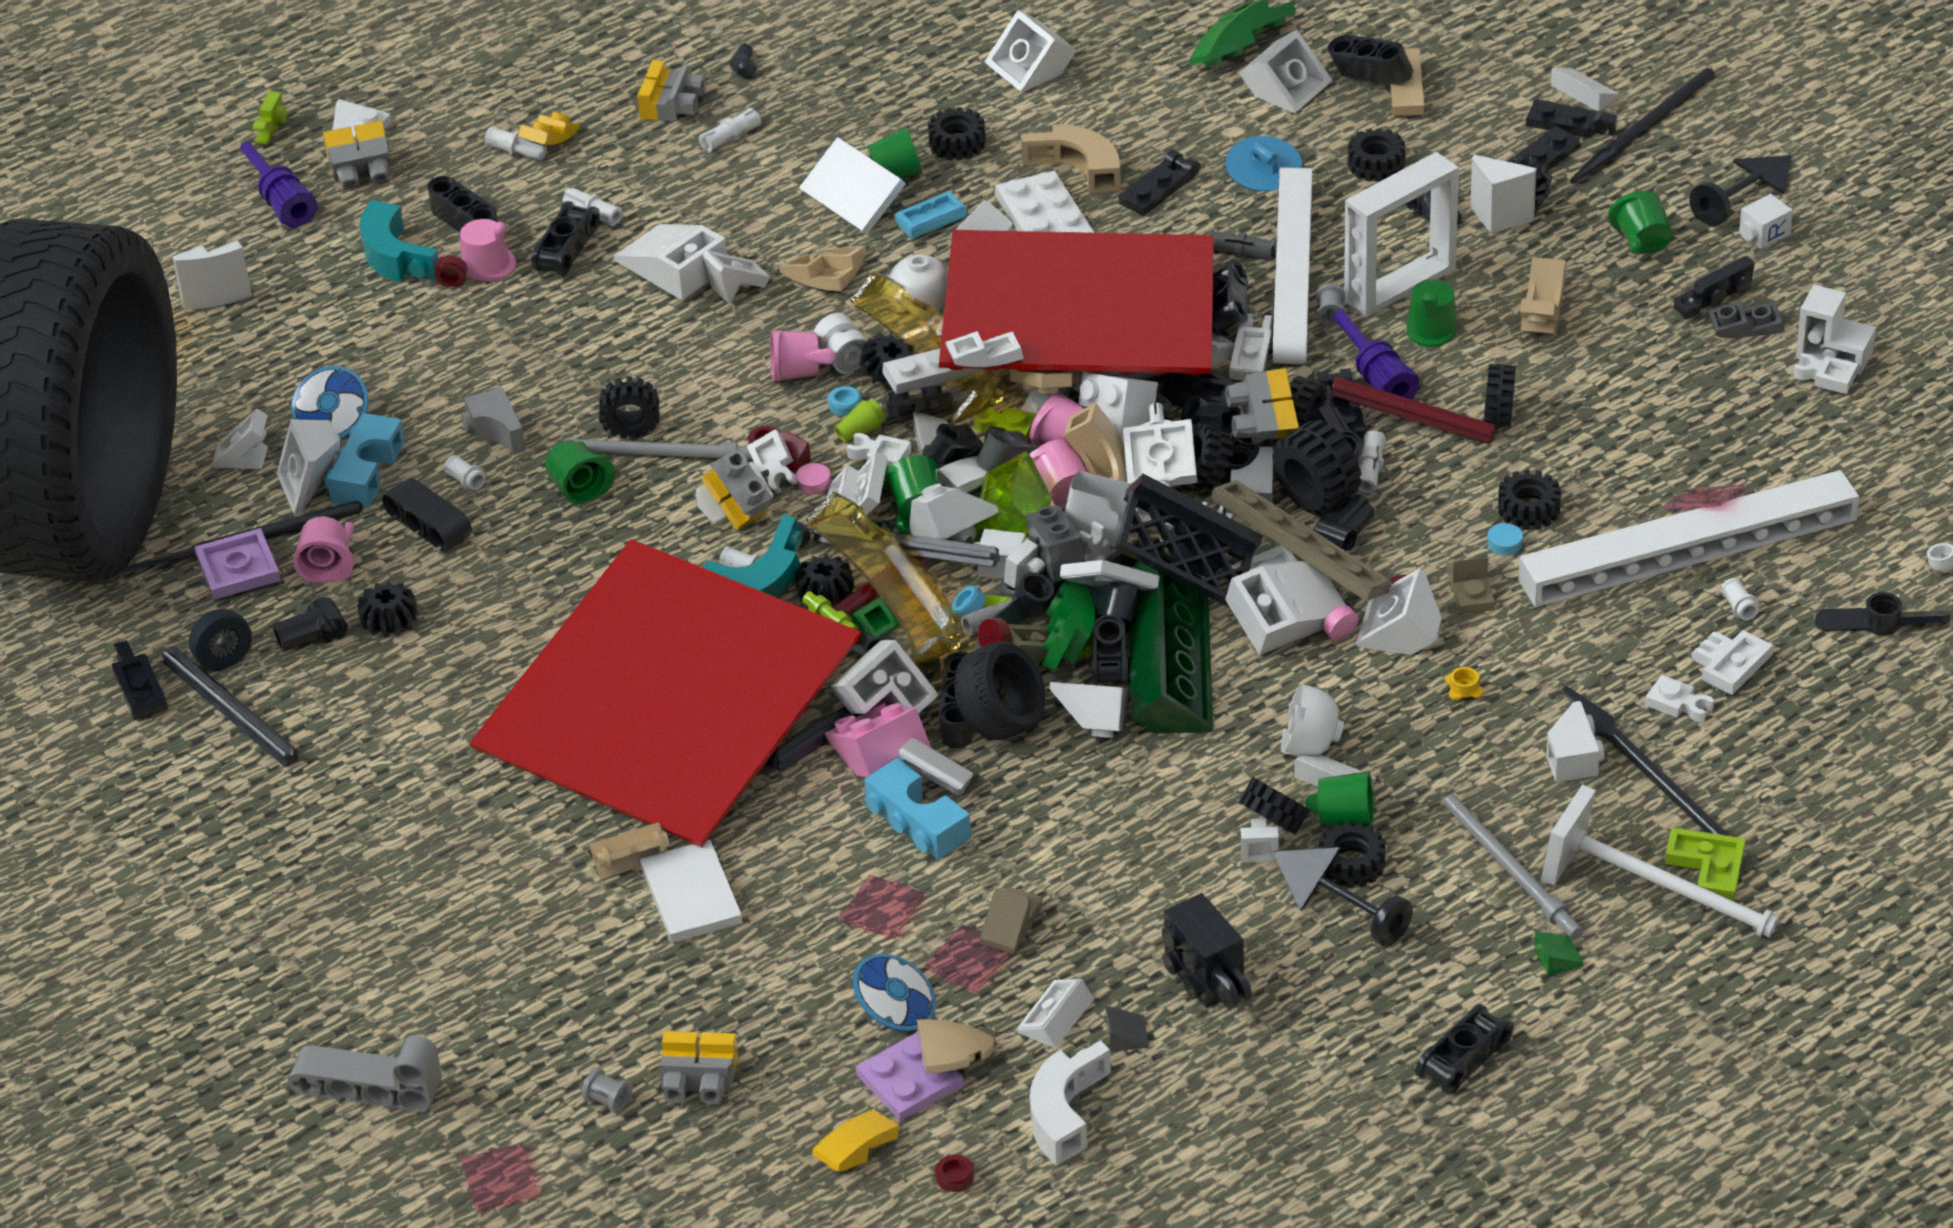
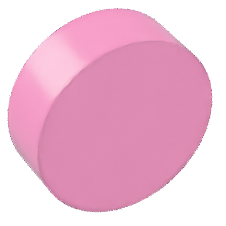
M806 464L799 468L796 473L797 487L806 494H820L826 491L831 484L830 471L822 464Z
M1340 606L1327 616L1324 621L1323 630L1332 640L1337 641L1353 632L1359 622V616L1351 607Z

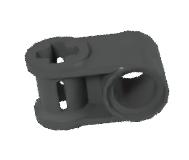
M992 429L986 437L977 458V464L984 470L994 474L1023 473L1022 467L1025 459L1039 447L1028 443L1026 436L1021 431Z

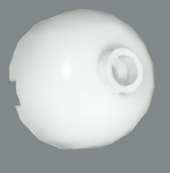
M913 255L899 261L891 271L888 281V298L891 305L902 313L906 310L914 312L916 316L934 314L944 309L948 268L939 259L928 255Z
M1304 684L1298 686L1287 713L1289 722L1288 728L1283 729L1281 752L1296 757L1304 754L1321 755L1329 748L1332 741L1338 742L1340 740L1344 722L1338 720V706L1328 693Z

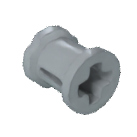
M1327 283L1319 287L1316 292V301L1320 306L1317 309V320L1325 326H1339L1334 320V314L1338 310L1346 312L1342 305L1345 301V291L1340 285Z
M594 1068L585 1078L581 1094L584 1100L588 1102L598 1101L609 1106L611 1112L619 1114L629 1103L633 1086L627 1080H615L606 1076L604 1070Z

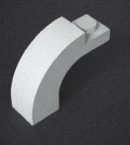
M1101 1040L1089 1048L1080 1050L1072 1058H1069L1059 1050L1044 1062L1033 1079L1030 1089L1033 1136L1041 1151L1056 1166L1087 1148V1124L1068 1104L1079 1092L1111 1074L1110 1049Z

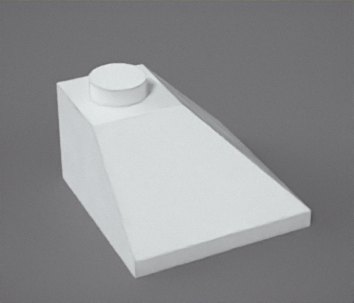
M291 419L277 469V476L294 515L302 513L324 480L327 471L331 469L334 455L339 453L340 438L338 434H335L330 420Z
M935 484L921 491L922 496L912 500L909 530L912 535L946 539L998 513L999 510L996 505L961 490Z
M1421 568L1391 584L1389 593L1369 600L1355 645L1362 648L1413 655L1422 649L1427 650L1435 644L1438 639V629L1442 617L1426 574Z
M1050 682L1052 693L1082 728L1092 729V736L1113 738L1114 731H1123L1130 694L1129 688Z

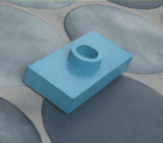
M948 191L895 213V223L913 239L966 217L967 211L966 207Z

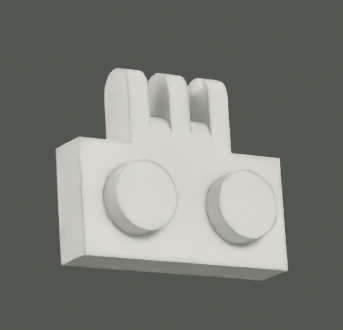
M1744 630L1733 640L1718 632H1712L1708 636V640H1704L1700 647L1696 648L1691 655L1695 662L1705 666L1702 674L1703 681L1733 695L1772 656L1773 645Z

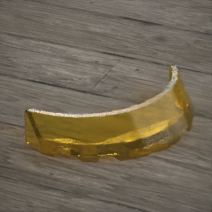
M873 271L850 299V302L892 332L898 339L904 337V344L914 345L913 351L915 354L939 349L943 314L930 304L911 296L904 289L905 286L896 280ZM998 370L983 371L943 382L950 391L958 408L952 417L955 424L1002 403L1003 397L1007 394V387L999 382L1002 377Z
M833 492L806 518L807 523L829 541L856 567L891 609L908 638L912 652L910 659L916 666L954 652L961 646L959 641L964 637V632L954 622L958 617L953 613L952 606L945 595L939 590L937 584L919 562L901 549L898 544L899 541L888 530L874 524L867 518L862 507L853 500Z

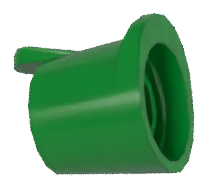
M906 127L867 145L868 158L900 179L922 174L915 146Z
M1651 191L1628 193L1615 201L1609 209L1608 219L1612 227L1618 232L1623 233L1628 240L1630 253L1643 255L1663 250L1670 243L1673 231L1662 201L1656 193Z
M1441 280L1421 281L1411 291L1406 322L1407 335L1411 341L1418 345L1426 347L1444 345L1453 339L1457 331L1454 289L1451 285Z
M563 441L552 448L546 457V472L565 498L571 503L579 505L601 496L609 491L614 482V465L607 457L590 452L583 441Z
M906 456L895 461L885 470L882 488L893 496L897 507L896 526L902 534L910 531L908 521H910L912 500L922 496L921 491L931 485L940 484L937 464L927 456Z
M1365 771L1319 778L1317 794L1309 795L1305 800V806L1311 812H1319L1321 826L1332 827L1338 824L1342 827L1344 822L1350 821L1351 825L1361 822L1364 828L1368 825L1373 827L1374 792L1370 772Z

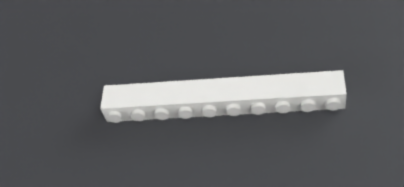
M1841 470L1519 556L1518 581L1533 605L1539 607L1856 521L1859 495Z

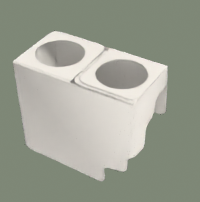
M1083 471L1076 472L1070 485L1065 515L1078 533L1083 530L1090 535L1092 530L1091 524L1095 521L1106 528L1105 539L1110 542L1111 547H1115L1127 504L1124 501V496L1128 483Z

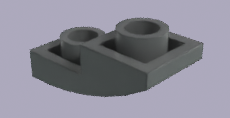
M1741 301L1708 310L1717 337L1740 338L1785 332L1775 301L1743 310Z

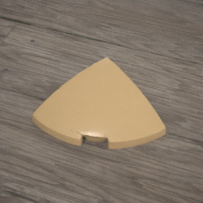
M841 247L828 249L811 257L810 254L803 255L779 266L780 273L810 287L842 291L858 272L866 254V247Z
M917 1020V1035L921 1044L922 1063L926 1074L968 1067L970 1062L975 1060V1053L981 1051V1060H985L994 1051V1037L979 1029L944 1020Z

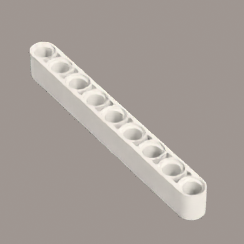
M1280 168L1273 364L1306 365L1312 168Z

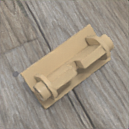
M657 822L591 843L589 846L600 879L641 867L640 858L668 851L669 840L665 832L662 833L660 824Z

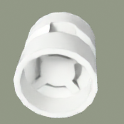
M833 313L823 318L815 327L814 333H817L819 349L830 348L834 351L836 358L832 363L833 367L842 374H848L863 368L859 365V358L864 344L868 340L846 314Z

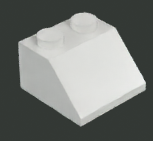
M1018 10L986 58L985 63L1023 93L1061 75L1077 50L1041 21Z
M1298 30L1274 42L1239 72L1256 97L1293 113L1300 110L1333 81Z

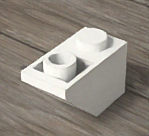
M1581 701L1573 702L1547 734L1546 757L1555 782L1598 776L1599 762L1604 761L1601 740H1595L1593 718L1591 715L1585 714Z

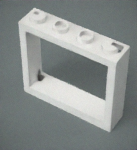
M1435 152L1345 200L1344 302L1365 318L1409 295L1413 287L1419 282L1436 280L1456 269L1458 166L1438 152ZM1431 190L1429 253L1376 281L1377 218Z

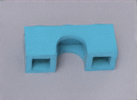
M366 413L362 414L357 425L351 428L345 447L340 448L335 465L326 473L325 488L329 490L331 503L344 504L360 501L363 508H370L381 487L377 463L394 464L405 443L401 419Z
M899 758L894 759L864 779L866 795L864 800L868 809L873 814H880L886 818L897 833H904L910 837L921 852H928L939 860L971 838L970 814L946 795L933 803L919 804V802L923 801L921 776Z

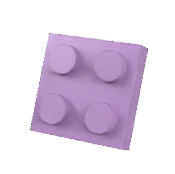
M261 528L194 547L197 560L214 600L281 581L279 570Z
M917 1032L856 1066V1075L899 1121L906 1119L964 1086L963 1076L957 1070L926 1074L922 1063V1050Z

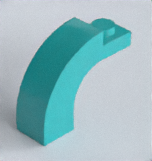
M371 200L360 219L363 251L370 267L380 275L401 282L406 274L416 278L436 280L434 270L439 259L437 249L398 240L397 238L404 230L401 207Z
M785 514L782 515L769 549L763 557L753 564L744 567H729L706 560L703 568L777 597L793 582L796 571L801 567L796 552L800 548L803 533L800 530L797 519Z

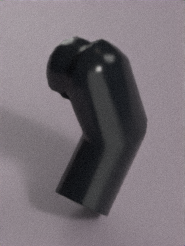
M742 43L730 60L732 71L738 75L742 74L745 79H750L757 70V66L750 62L754 50L749 44Z

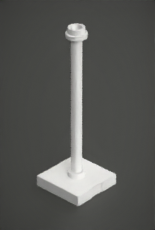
M1583 784L1551 831L1541 881L1555 885L1575 853L1583 850L1757 928L1756 935L1759 937L1766 936L1770 938L1777 926L1779 917L1774 916L1773 912L1768 909L1764 914L1758 913L1588 837L1587 828L1596 790Z

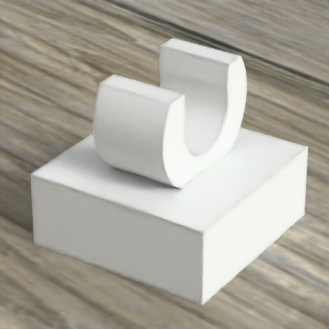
M1026 539L1006 558L1004 583L1015 589L1025 574L1039 573L1045 568L1046 564L1037 558V544Z
M1266 818L1251 819V828H1241V862L1277 861L1272 851H1279L1278 827H1266Z

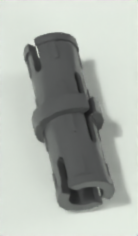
M1215 230L1209 232V235H1213V251L1235 254L1237 258L1249 256L1267 259L1268 261L1272 260L1275 252V240L1248 237L1247 233L1239 232L1238 235L1217 232Z

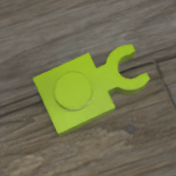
M269 91L259 109L260 118L255 120L252 126L253 131H258L255 138L256 144H269L272 134L276 133L280 124L286 122L287 107L283 105L281 92Z
M982 406L980 407V418L974 419V429L987 432L989 427L996 426L1007 431L1018 430L1026 436L1028 441L1031 427L1037 414L1006 407L1002 413H997L991 407Z

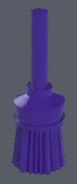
M243 142L240 150L262 175L258 182V192L265 199L266 203L273 208L280 223L289 226V228H296L310 223L316 211L319 210L315 196L301 185L300 180L290 168L286 166H274L271 168L251 142Z
M1338 310L1334 314V320L1359 349L1355 360V367L1364 380L1372 385L1373 388L1409 399L1414 398L1418 393L1417 391L1421 388L1419 375L1401 361L1398 353L1388 342L1383 340L1369 342L1344 310Z

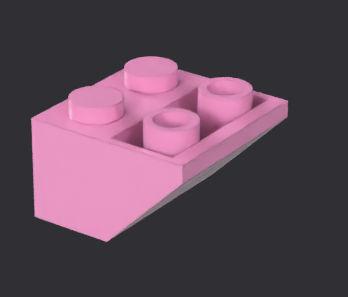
M880 700L866 714H861L857 717L847 716L835 722V728L825 733L829 743L857 776L866 778L894 759L899 758V750L911 738L931 748L917 709L902 706L900 703H885L884 700Z

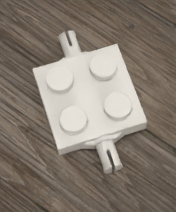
M1152 403L1148 408L1150 422L1140 426L1123 428L1128 487L1142 473L1169 487L1198 483L1191 419L1180 421L1164 420L1163 405L1156 403V414L1154 403Z

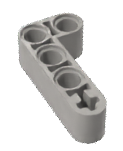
M412 1035L404 1041L398 1057L307 1045L300 1050L288 1077V1085L294 1092L302 1095L340 1100L343 1097L346 1098L345 1101L370 1105L383 1103L382 1106L411 1111L414 1108H418V1112H426L431 1107L442 1079L436 1045L426 1037Z

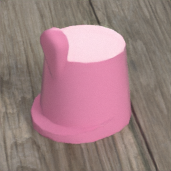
M478 219L462 227L460 232V257L467 264V277L481 281H496L509 276L515 270V256L506 248L504 240L506 233V224L504 222Z
M771 330L770 358L773 381L818 376L819 363L830 365L835 361L836 355L832 349H818L817 333Z
M1061 393L1053 394L1041 407L1033 421L1030 431L1031 443L1040 447L1055 439H1066L1063 435L1068 418L1085 408Z
M1055 439L1043 444L1029 454L1022 467L1024 475L1029 474L1037 480L1044 490L1047 506L1051 507L1066 505L1070 485L1075 473L1078 471L1087 472L1082 459L1067 439Z
M325 516L308 520L302 528L293 558L294 568L298 574L310 582L342 581L352 573L354 566L353 554L347 547L354 533L353 523L346 522L344 528L337 520Z

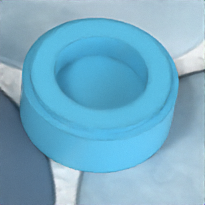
M849 386L838 387L828 395L830 411L840 416H847L862 401L861 393Z
M1500 523L1489 529L1487 545L1492 552L1498 555H1512L1522 548L1523 533L1517 526L1509 523Z
M968 586L955 597L952 603V612L961 619L962 616L981 609L985 603L986 595L976 586Z

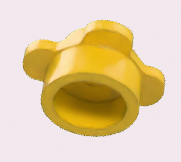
M1459 667L1445 677V683L1450 687L1449 697L1453 700L1469 697L1480 698L1484 694V688L1479 685L1480 675L1473 668Z

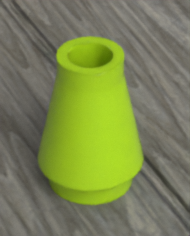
M874 399L862 400L840 423L834 426V430L837 436L846 443L854 439L855 433L867 434L880 429L881 424L886 421V417Z

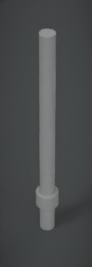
M564 439V441H583L590 452L599 454L720 459L739 449L748 460H753L747 446H739L738 442L708 445Z
M1454 794L1448 795L1444 799L1443 805L1541 906L1542 914L1552 924L1557 923L1572 940L1578 939L1582 935L1583 929L1568 914V907L1559 898H1553Z

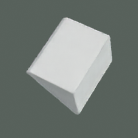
M1473 155L1470 208L1487 230L1492 234L1532 222L1535 210L1536 168Z

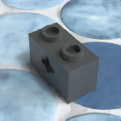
M1058 505L1042 507L1037 512L1025 515L1029 540L1038 545L1037 558L1046 564L1044 569L1053 582L1064 580L1060 577L1061 565L1085 562L1082 537Z

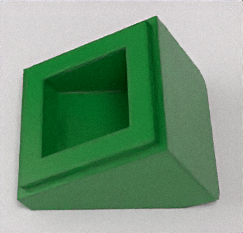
M881 597L856 611L851 616L852 623L859 628V631L874 638L885 636L901 625Z
M1535 932L1534 951L1548 976L1584 966L1569 936Z

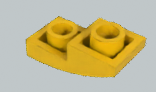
M552 111L551 116L539 114L538 121H534L533 126L521 124L518 137L544 145H554L571 138L580 129L581 125L570 122V115Z
M874 1109L848 1120L829 1133L813 1148L812 1155L827 1164L832 1170L838 1172L847 1171L851 1167L867 1162L869 1148H877L881 1144L898 1139L900 1125Z

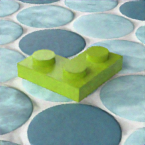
M1671 827L1665 864L1701 869L1698 886L1734 901L1746 839Z

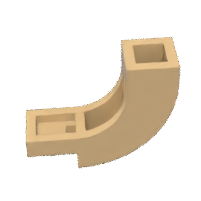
M1052 124V132L1021 134L1023 165L1068 164L1080 169L1086 175L1089 193L1121 191L1119 155L1113 144L1101 134L1084 127L1067 124Z
M1532 257L1526 299H1521V331L1545 334L1556 333L1567 271L1565 260Z
M1094 403L1070 416L1063 436L1076 450L1087 472L1127 482L1124 444L1115 427L1099 405Z

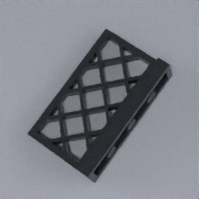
M1142 473L1126 489L1124 501L1127 504L1115 550L1229 607L1225 600L1227 593L1222 590L1218 581L1227 578L1230 583L1231 579L1236 577L1237 574L1240 575L1250 570L1254 551L1260 547L1263 535ZM1136 507L1149 513L1152 520L1142 523ZM1165 522L1178 528L1182 535L1172 538ZM1156 526L1163 541L1154 544L1146 528ZM1137 532L1144 545L1143 548H1138L1127 542L1130 533ZM1195 538L1209 544L1212 551L1202 553ZM1185 541L1193 557L1184 559L1176 544ZM1167 547L1175 563L1169 564L1163 561L1158 550ZM1225 553L1240 560V567L1233 569ZM1216 557L1223 572L1214 575L1206 559ZM1197 563L1205 578L1199 579L1193 576L1187 565Z

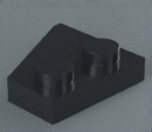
M1212 371L1211 374L1197 376L1186 373H1168L1160 393L1172 405L1184 406L1190 398L1196 395L1209 402L1227 403L1225 391L1227 386L1233 385L1234 382L1222 375H1216Z
M941 385L921 388L922 393L909 395L908 391L900 394H895L892 391L888 392L889 398L881 399L882 410L886 416L893 417L898 416L902 412H919L951 406V393L948 390H942Z

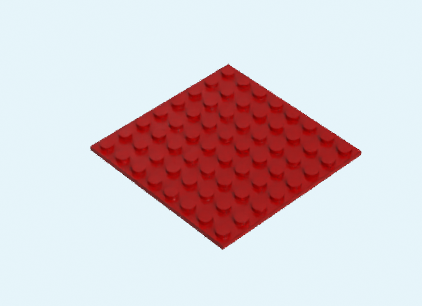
M952 230L939 368H949L951 370L978 368L986 371L1016 369L1020 372L1050 370L1056 373L1068 370L1084 371L1087 373L1113 371L1121 374L1152 372L1156 375L1168 373H1186L1192 376L1211 374L1213 235ZM976 331L983 342L1013 331L1021 347L1024 359L989 367L955 365L945 342Z
M630 539L469 744L478 751L648 825L659 822L662 831L702 848L859 640L861 633L856 629Z

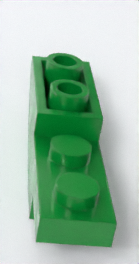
M1256 0L1243 4L1227 13L1202 37L1190 57L1191 65L1204 62L1205 67H1210L1223 62V55L1227 54L1228 58H1232L1245 53L1244 47L1255 43L1254 35L1264 32V25H1268V28L1286 23L1285 17L1296 13L1293 1L1269 7L1267 0Z
M1063 582L1046 615L1052 617L1046 628L1051 633L1042 648L1048 652L1042 664L1054 671L1062 657L1076 663L1093 630L1095 607L1087 585L1071 582L1068 585Z

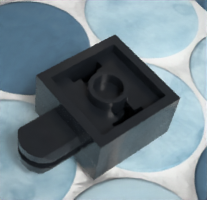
M1200 893L1164 910L1162 936L1165 943V954L1162 956L1163 963L1171 975L1177 974L1183 981L1188 995L1191 998L1197 997L1206 1008L1222 1001L1229 1010H1232L1239 1003L1244 1004L1252 999V990L1249 981L1244 976V939L1207 897Z

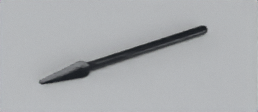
M1703 69L1613 140L1606 148L1598 151L1570 179V183L1577 182L1614 158L1617 153L1710 81L1714 76L1713 69Z
M352 501L203 541L187 549L128 566L121 573L196 556L195 546L261 528L265 539L300 530L308 520L315 517L325 516L337 520L361 513L363 505L360 501Z
M1568 686L1562 689L1571 703L1581 701L1585 714L1591 715L1593 718L1595 734L1605 736L1706 833L1730 836L1615 727L1616 723L1611 714Z

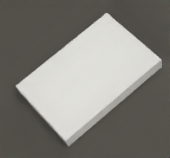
M837 137L799 188L860 231L868 234L905 186V183L899 177Z
M707 840L702 848L692 844L640 858L642 872L671 943L743 924L742 914L711 840Z

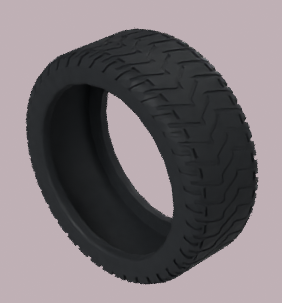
M21 218L0 223V573L97 582L119 574L130 564L141 547L152 523L166 477L174 431L177 395L176 334L169 290L161 263L158 261V257L154 249L151 248L150 243L130 229L121 226Z

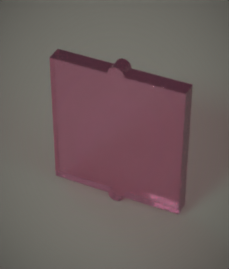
M1744 484L1689 488L1666 502L1665 508L1666 510L1722 506L1743 493L1745 487Z
M868 875L841 915L840 922L864 929L865 933L873 932L895 940L924 897V892L900 885L899 881L891 882Z
M962 924L925 964V969L945 978L948 984L955 983L971 992L977 993L1012 953L980 944L981 933Z
M524 1143L500 1149L490 1148L488 1152L461 1158L476 1212L502 1205L509 1207L513 1202L539 1196Z

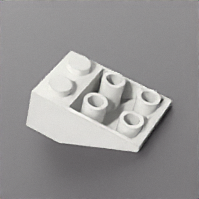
M659 224L615 254L614 261L683 301L710 282L703 255L706 250L727 255L726 240L703 225Z
M1306 561L1263 565L1233 577L1225 599L1259 656L1323 630L1324 621L1334 609L1346 606L1329 577Z

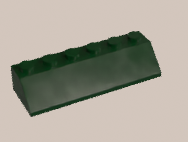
M1161 549L1158 550L1163 561L1169 564L1175 563L1171 556ZM1138 562L1131 568L1158 575L1159 582L1158 588L1139 592L1133 624L1129 625L1131 718L1138 725L1146 727L1155 734L1212 732L1213 708L1208 597ZM1191 571L1193 576L1202 579L1200 576Z

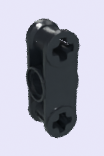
M565 201L558 215L533 249L531 257L532 268L537 271L542 270V268L556 271L559 276H566L571 269L572 263L598 228L600 221L599 208L595 206H590L589 208L576 206L572 201Z
M1235 258L1229 260L1227 266L1213 272L1212 332L1216 336L1224 334V329L1237 322L1242 324L1248 321V277L1241 263Z
M1481 1003L1475 1005L1460 1022L1453 1026L1433 1046H1430L1422 1053L1416 1065V1076L1421 1079L1428 1078L1442 1087L1444 1093L1452 1095L1484 1062L1508 1043L1513 1033L1514 1023L1508 1019L1501 1020L1490 1014L1487 1007Z

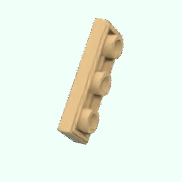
M1404 48L1413 67V74L1403 83L1390 84L1392 115H1423L1424 96L1420 48Z

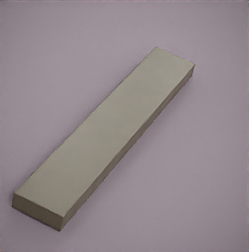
M1238 480L1214 488L1212 500L1365 601L1389 593L1392 584L1389 579Z

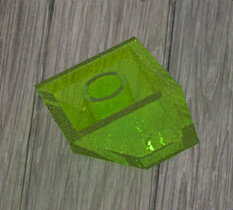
M1023 451L985 473L980 499L996 505L999 512L976 523V534H983L984 529L1025 533V538H1027L1029 535L1025 515L1037 512L1042 507L1050 506L1052 497L1029 453Z

